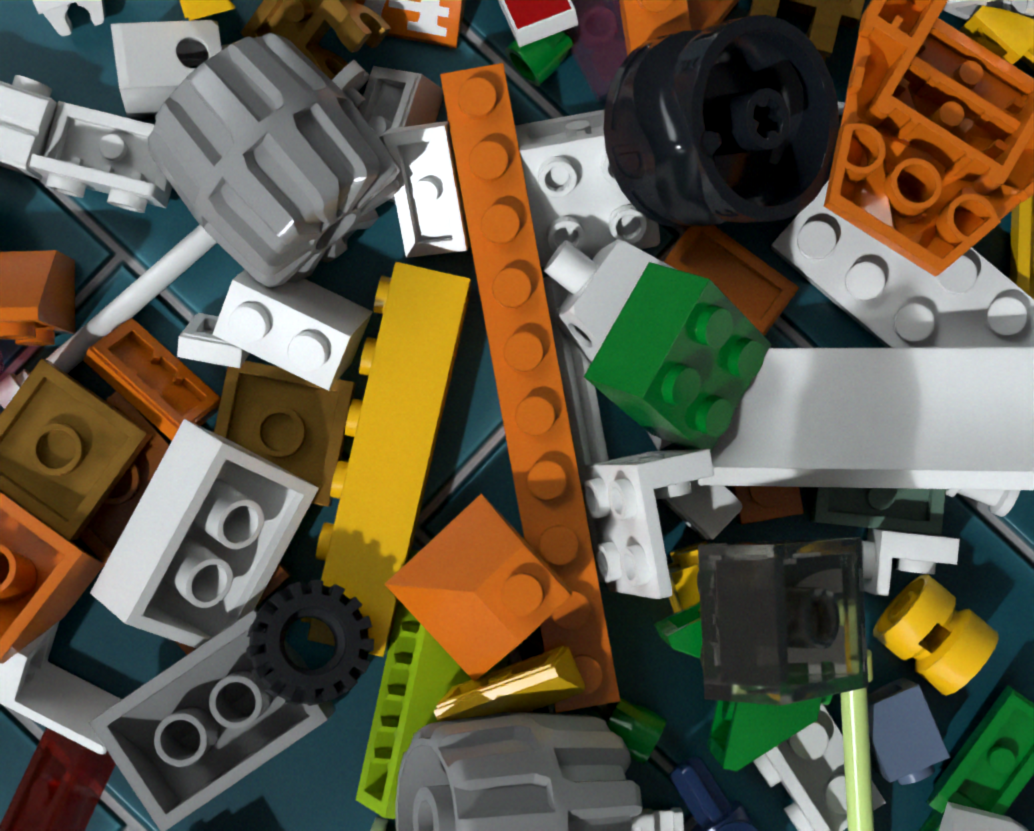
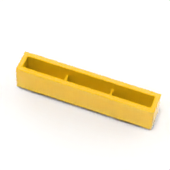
M395 262L392 277L382 275L378 284L374 312L383 314L377 339L367 337L361 356L359 374L368 375L363 400L353 398L346 420L345 435L354 437L349 462L338 461L331 485L330 496L340 499L334 524L324 522L316 549V559L325 561L321 578L323 585L332 587L336 584L345 589L343 594L349 599L356 597L362 604L358 608L363 618L369 615L372 627L368 629L369 639H374V650L368 654L384 657L388 652L399 602L398 598L387 588L385 583L407 563L409 551L412 549L472 290L470 278ZM315 618L301 619V622L311 624L307 640L335 646L333 633L324 622Z

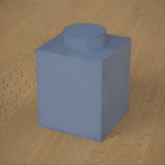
M902 677L867 692L870 758L875 772L890 783L898 780L899 784L906 785L929 777L935 772L933 764L950 758L919 684Z

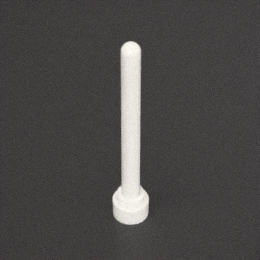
M198 225L45 360L52 362L67 374L84 360L90 346L136 315L217 242L201 225ZM24 369L17 376L10 373L0 381V405L4 409L31 372Z

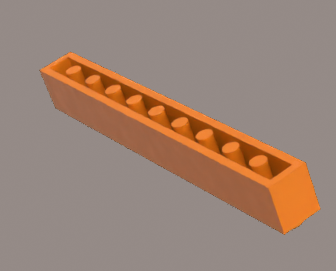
M499 63L440 74L523 536L530 546L572 590V596L540 625L545 652L564 646V648L569 647L585 683V691L554 703L555 711L559 713L619 702V690L504 64Z

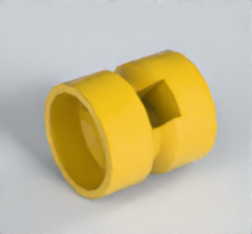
M923 574L910 582L887 606L873 629V637L899 659L907 660L914 658V671L937 691L947 696L965 686L981 670L995 650L999 637L998 632L969 609L956 611V597L929 574Z

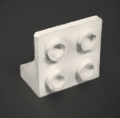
M604 110L515 125L540 266L545 267L554 252L566 240L589 258H594L602 248L616 240L626 241L639 249L655 247L660 243L658 223L648 219L630 203L621 191L612 173L605 148L603 131Z
M710 449L650 451L585 465L587 481L583 485V500L588 514L595 520L599 544L595 547L594 559L600 578L606 582L609 591L653 599L672 596V586L656 499L689 494L692 492L690 481L714 476Z

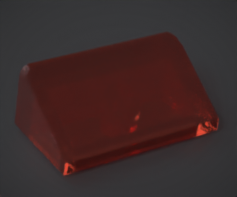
M46 727L0 824V831H85L116 763L108 751L105 754H98Z

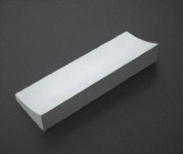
M1034 347L769 348L760 371L753 377L736 407L728 429L720 436L711 453L714 476L698 479V485L1034 490Z

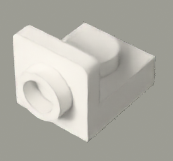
M868 528L867 541L860 540L856 549V578L863 579L862 590L874 595L888 596L893 558H897L896 570L935 574L936 563L957 565L960 539L940 535Z

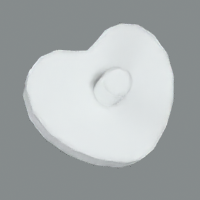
M353 60L332 81L347 95L356 108L365 102L366 99L358 91L365 85L370 75Z

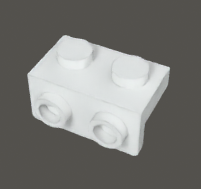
M58 101L44 156L32 154L29 165L30 168L47 178L45 187L79 198L84 197L86 188L109 194L107 203L139 213H145L147 204L167 208L172 190V185L150 154L148 136L153 131L154 124Z

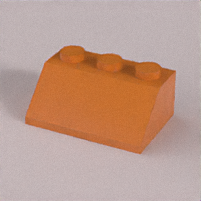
M0 491L1 664L5 663L63 619L104 566L101 561L72 540H68L2 491Z

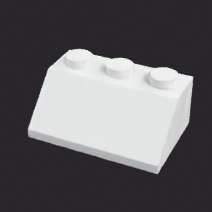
M184 419L90 594L125 624L197 649L255 609L319 488L248 449Z

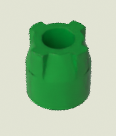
M561 31L522 47L518 46L515 39L505 48V53L521 76L534 86H540L571 54L570 48L574 44L570 37Z
M620 697V701L616 703L606 724L610 732H614L623 739L630 752V757L644 765L656 746L667 719L642 705L630 703Z

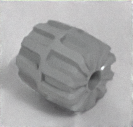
M273 33L256 38L249 36L230 44L198 66L165 100L155 116L156 122L153 131L148 136L151 157L197 222L256 281L270 288L282 286L287 281L292 283L298 282L312 275L319 261L330 262L347 250V239L357 229H369L379 218L375 208L393 198L399 186L396 178L400 172L398 163L352 101L290 40Z
M502 712L430 723L413 734L408 750L403 753L399 768L395 821L396 831H632V820L642 813L643 806L640 786L632 780H627L625 775L631 764L630 752L623 739L614 732H610L604 720L581 714Z

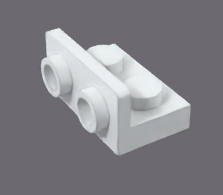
M821 704L817 721L753 761L770 787L781 782L794 803L784 808L798 831H843L848 828L843 735L824 705ZM872 781L874 811L886 802Z

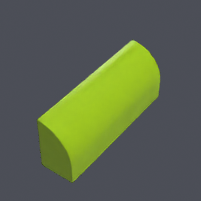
M410 549L407 563L419 550ZM400 601L397 606L355 799L383 818L395 819L399 768L403 753L408 750L413 734L430 723L441 722L437 720L434 714L436 705L452 686L471 680L469 675ZM510 653L485 674L507 667Z

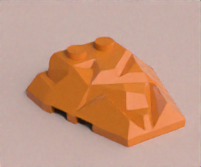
M871 0L861 17L824 207L936 277L1001 223L1000 220L1016 206L1034 194V78L939 19L938 17L948 0Z

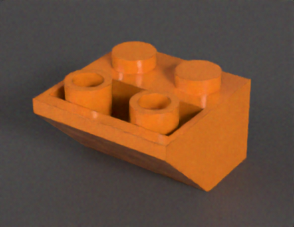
M57 250L0 252V339L15 340L17 345L45 346L55 344V334H75V260Z

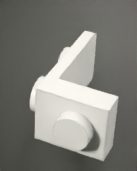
M57 622L5 663H0V704L98 754H105L107 750L89 722L122 699L48 662L59 622Z

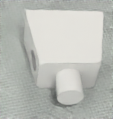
M193 20L110 24L119 89L127 118L134 120L155 118L165 100L196 69L189 67L200 66L203 62L230 45H221L217 21Z
M566 240L554 252L543 269V272L570 292L554 314L555 324L591 362L647 264L651 262L673 268L626 241L616 240L602 248L591 260Z

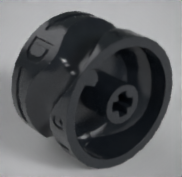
M768 15L733 19L713 25L703 31H681L659 36L644 42L633 50L620 65L613 78L604 110L603 131L606 153L612 173L623 194L638 211L648 219L661 225L689 228L717 225L725 221L752 223L787 219L801 212L815 200L831 172L839 132L838 101L832 77L823 57L806 35L787 21Z

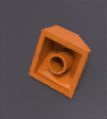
M480 494L385 583L387 588L474 682L521 644L572 596L570 587L483 494Z

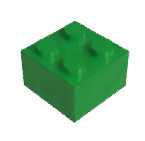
M649 262L586 371L584 378L651 435L689 450L710 449L711 454L720 436L728 429L732 415L751 380L760 371L771 343L710 279Z

